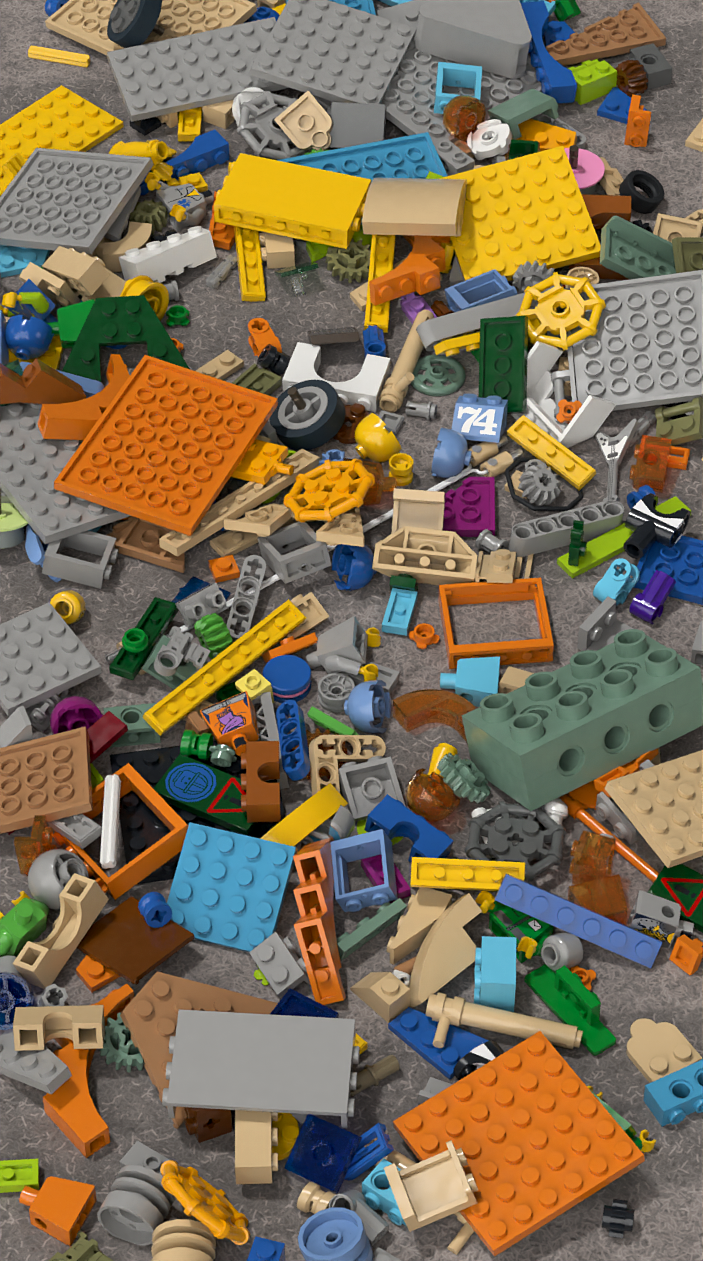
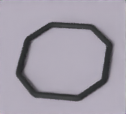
M520 457L505 470L511 497L533 511H568L583 499L582 489L580 491L577 489L579 496L568 506H534L515 494L510 472L521 462H528L537 458Z

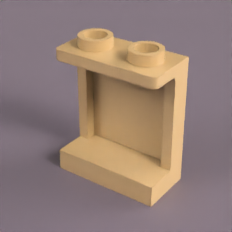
M394 488L391 534L404 526L443 530L445 492Z
M452 1140L446 1142L447 1151L400 1171L395 1163L384 1167L400 1213L410 1232L477 1204L473 1192L478 1191V1187L472 1173L468 1175L465 1173L463 1167L468 1165L462 1148L456 1150Z

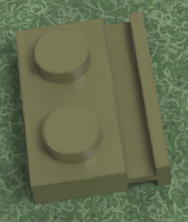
M254 363L232 384L270 396L282 385V377L265 368L260 369Z

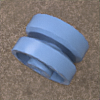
M331 1207L321 1210L309 1217L300 1228L298 1243L303 1258L306 1261H373L372 1246L366 1235L363 1222L352 1210L342 1207Z

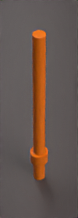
M566 794L559 797L567 805L568 814L572 818H578L597 835L604 833L614 836L616 840L611 847L654 883L659 875L654 868L586 812L585 806L578 800L573 801Z

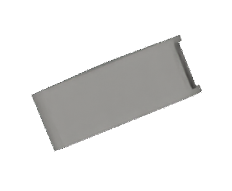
M431 0L419 8L415 47L420 52L464 65L481 66L484 71L517 79L524 76L526 72V62L532 35L520 0Z

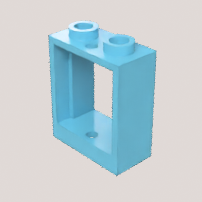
M438 62L434 113L478 118L482 67ZM442 85L474 89V96L442 93Z

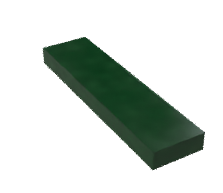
M157 597L153 599L135 627L143 630L147 635L148 646L143 651L135 653L125 650L122 646L109 666L111 674L130 680L135 679L152 649L179 611L174 602Z

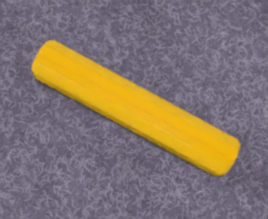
M33 45L28 49V57L81 67H88L91 61L90 56L86 54Z

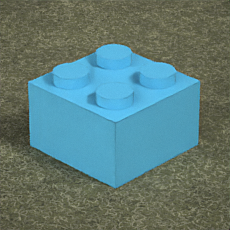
M482 936L481 948H476L475 1004L514 1012L516 937Z

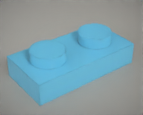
M392 588L382 622V632L407 636L418 592Z

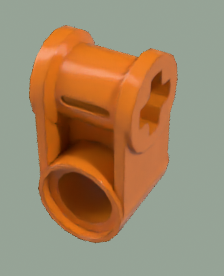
M263 318L250 320L248 323V331L250 332L248 342L254 355L259 357L262 350L268 344L276 347L277 351L282 353L280 341L275 336L268 321Z

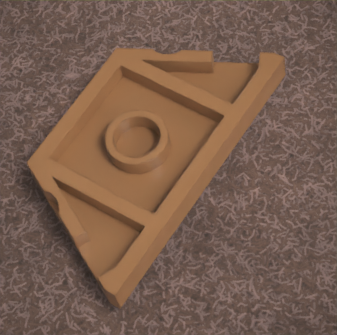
M130 516L125 522H120L113 526V532L107 534V536L116 538L115 548L119 549L118 553L181 573L185 571L184 553L177 557L160 547L159 538L171 532V529Z

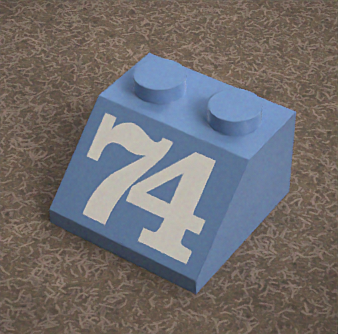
M470 393L459 396L455 404L451 430L459 432L466 440L499 443L507 427L508 400H502L499 396L480 398L476 394Z

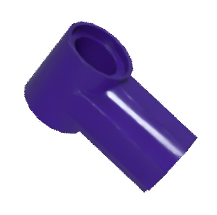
M656 570L644 591L638 593L633 599L629 612L653 625L652 621L656 617L660 618L662 615L663 604L676 584L675 579L662 571Z

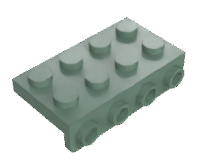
M619 216L611 217L602 228L600 264L605 268L611 269L628 279L676 274L671 242Z

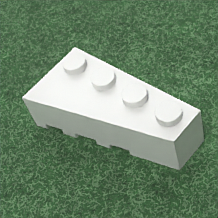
M201 226L189 228L188 232L182 235L179 233L172 234L165 241H152L147 243L145 248L127 250L125 252L126 255L119 257L125 281L145 275L150 277L153 282L161 283L166 280V275H179L184 272V267L194 268L216 258L217 255L211 232L201 228Z

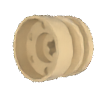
M176 1219L160 1224L153 1231V1245L151 1249L153 1258L151 1261H213L215 1259L216 1237L201 1222L190 1219Z

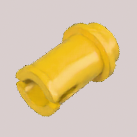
M441 243V247L445 249L446 270L440 272L448 273L449 269H452L451 261L456 246H453L451 243Z

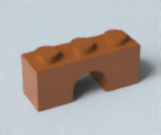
M279 741L246 742V753H241V769H246V774H241V790H246V795H241V810L247 811V822H280V783L264 782L270 779H280Z

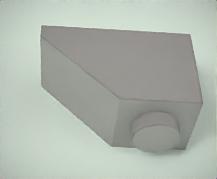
M24 706L18 707L0 726V748L33 740L31 722Z

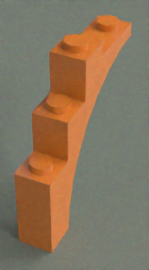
M403 235L412 246V251L398 267L383 276L369 281L370 302L376 306L415 291L423 295L440 289V271L446 270L445 249L441 247V243H450V236Z
M120 354L110 355L106 371L109 384L102 391L76 402L42 404L37 425L43 439L84 440L130 376L127 365L124 364Z
M125 984L119 989L112 990L99 1002L91 1004L104 1005L105 1026H107V1019L109 1017L115 1021L117 1020V1013H122L125 1007L132 1001L134 991L128 984ZM54 1038L62 1049H57L53 1053L68 1066L72 1076L52 1094L47 1093L43 1096L44 1111L85 1158H88L110 1143L109 1127L97 1112L88 1089L89 1069L96 1049H74L71 1039Z

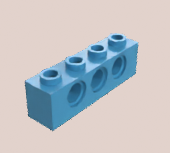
M703 1059L645 1085L643 1101L661 1126L669 1123L675 1125L683 1121L686 1115L695 1111L697 1113L703 1112Z

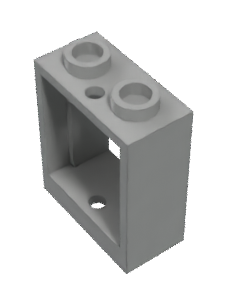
M296 522L274 531L270 536L257 538L262 558L285 584L331 566L327 544L316 541V533L306 522ZM305 544L307 545V546H305V547H303V548H300V549L295 550V551H293V552H290V553H288V554L281 555L282 553L288 552V551H290V550H293V549L298 548V547H300V546H303V545H305Z
M87 530L51 542L44 555L42 574L101 589L104 580L110 579L113 565L110 564H115L118 557L119 549L115 548L116 538ZM65 546L103 557L100 564H95L61 555V552Z

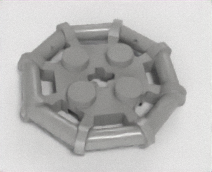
M264 91L262 95L241 104V115L237 133L251 146L256 156L280 160L296 157L308 151L301 150L298 147L290 150L288 145L293 143L281 128L278 129L273 126V123L278 125L274 119L297 100L296 97L289 98L273 94L270 91ZM262 104H266V106L261 109L257 108ZM278 104L284 105L283 108L277 107ZM249 115L256 117L255 123L248 124ZM256 132V134L262 140L261 144L256 140V138L251 133Z

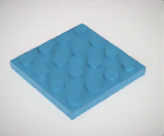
M189 822L167 904L172 909L170 920L193 933L196 940L246 952L252 951L276 932L294 865L293 856L297 853L298 849L285 844Z

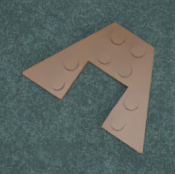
M157 971L125 1007L120 1017L125 1027L131 1033V1040L135 1048L138 1047L143 1057L144 1067L152 1084L157 1087L159 1098L162 1102L163 1089L169 1088L170 1080H166L167 1062H172L173 1054H169L170 1036L176 1035L179 1009L272 1015L279 1004ZM176 1107L175 1118H172L173 1126L176 1129L187 1118L184 1107Z

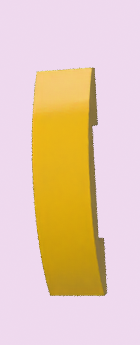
M330 783L306 800L260 839L294 847L325 821L332 818L340 805L345 807L348 803Z

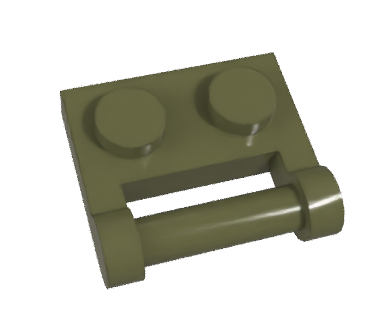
M702 397L693 398L691 402L673 407H659L655 409L657 419L656 444L674 446L703 438ZM694 411L693 415L668 421L669 417Z

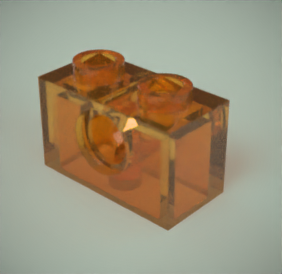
M642 435L641 443L635 445L634 458L637 459L636 465L632 464L629 479L633 480V488L639 489L643 485H648L655 492L663 493L671 455L672 439Z

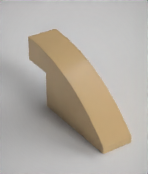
M469 893L457 899L433 924L425 937L415 959L410 978L411 1008L422 1004L429 998L430 994L437 992L475 961V950L477 947L463 929V926L480 914L482 910Z

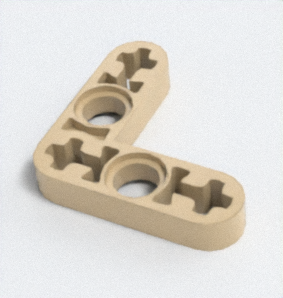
M320 735L313 739L309 744L312 796L320 791V788H324L330 783L340 793L338 762H367L369 758L374 756H383L386 751L384 741L375 735ZM344 741L352 745V755H346L342 751V743ZM322 744L324 747L334 745V749L323 753V750L318 749V745ZM370 744L377 749L374 753L372 750L361 751V747H366ZM320 768H326L330 772V780L328 782L321 780L319 777Z

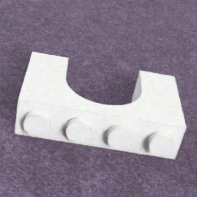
M297 342L282 380L283 392L302 381L323 380L333 386L344 405L357 403L364 405L366 411H377L379 395L390 376V358L367 354L362 369L355 378L345 382H331L322 379L316 374L321 363V346Z

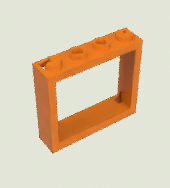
M541 578L513 579V583H487L485 581L439 585L438 601L449 669H457V661L466 658L500 657V665L553 661L554 644ZM534 600L541 639L454 645L448 606Z
M129 763L114 773L121 780L120 798L133 790L170 829V833L110 877L79 846L57 831L52 835L60 846L65 844L67 846L65 850L73 852L83 861L89 878L94 876L96 878L95 881L103 892H108L115 900L181 852L188 829L186 822ZM105 780L92 789L93 811L82 813L91 820L103 811Z

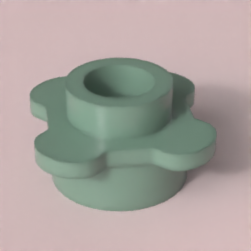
M218 744L217 746L209 747V751H211L210 761L217 766L230 767L232 762H235L237 759L234 756L236 752L227 745Z

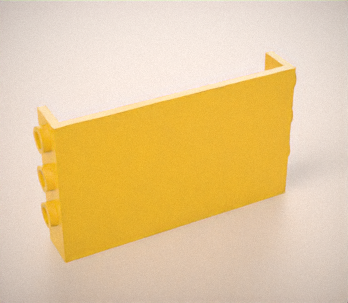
M240 153L236 162H232L230 174L225 176L222 189L217 191L214 203V222L347 249L354 233L360 229L371 179Z

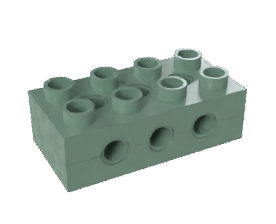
M624 630L614 637L613 643L597 651L585 650L578 652L570 658V664L553 672L534 673L525 680L524 686L508 694L496 693L486 696L481 700L479 708L462 715L471 761L485 775L486 780L528 810L533 811L601 777L619 766L621 767L639 758L641 755L703 726V681L701 669L696 664L677 654L674 649L667 648L645 635L642 630Z

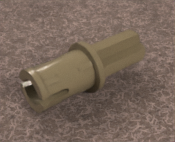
M389 1055L371 1066L365 1065L364 1070L357 1073V1089L351 1090V1097L372 1085L378 1086V1081L398 1071L400 1065L396 1057Z

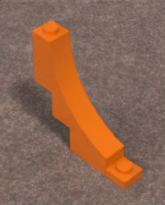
M333 837L308 843L293 856L300 884L293 891L301 916L294 923V928L317 1007L343 1001L346 998L338 971L341 968L333 911L334 877L330 842L334 841Z

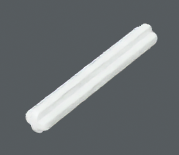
M117 774L107 775L104 785L100 863L104 869L114 868L117 860L121 780Z

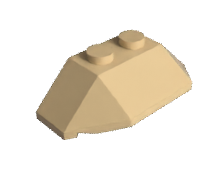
M404 526L375 544L372 569L389 577L391 575L408 574L416 579L417 583L422 584L467 583L475 580L478 555L470 549L456 532Z

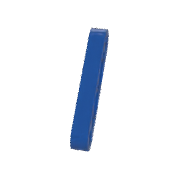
M288 700L278 707L276 718L282 767L291 780L297 781L309 773L310 759L304 713L296 701ZM296 728L292 733L288 734L290 730ZM295 746H298L296 750L290 752Z

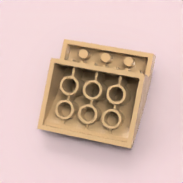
M374 178L370 184L363 211V234L461 236L467 179Z

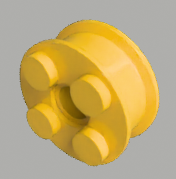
M145 275L127 280L120 297L144 295L161 321L169 303L167 288L161 283L153 282L150 277Z

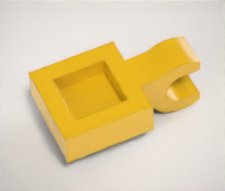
M200 172L179 177V181L175 178H171L169 182L166 181L169 186L192 184L199 193L208 190V185Z

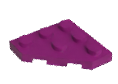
M468 477L462 482V486L455 491L451 489L445 493L443 531L456 532L460 537H478L483 530L488 529L495 536L494 477Z

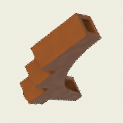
M37 358L32 364L26 366L22 376L0 363V404L18 402L41 405L62 404L86 399L81 385Z

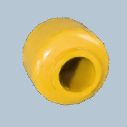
M62 591L55 594L50 601V604L67 625L79 621L84 616L86 610L85 601L75 591Z

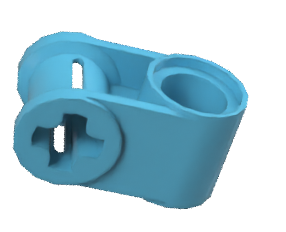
M619 558L614 560L603 578L596 584L593 596L601 602L610 597L616 600V606L620 603L623 604L640 578L639 569L626 559Z

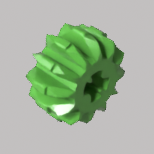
M216 613L201 617L202 619L196 621L194 626L198 642L202 647L210 650L208 656L211 659H214L233 644V639L226 623Z

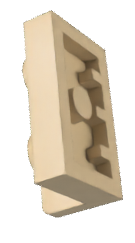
M312 592L304 597L302 594H299L291 600L306 619L284 637L283 640L294 636L296 640L329 618L328 613Z

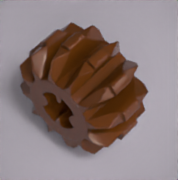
M626 60L618 64V67L615 68L617 70L616 85L629 97H632V94L640 96V94L644 93V90L647 89L646 83L648 82L644 66L640 65L638 60Z

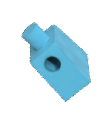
M500 657L459 659L457 661L456 674L441 673L440 688L455 689L456 703L480 707V702L483 698L498 693Z

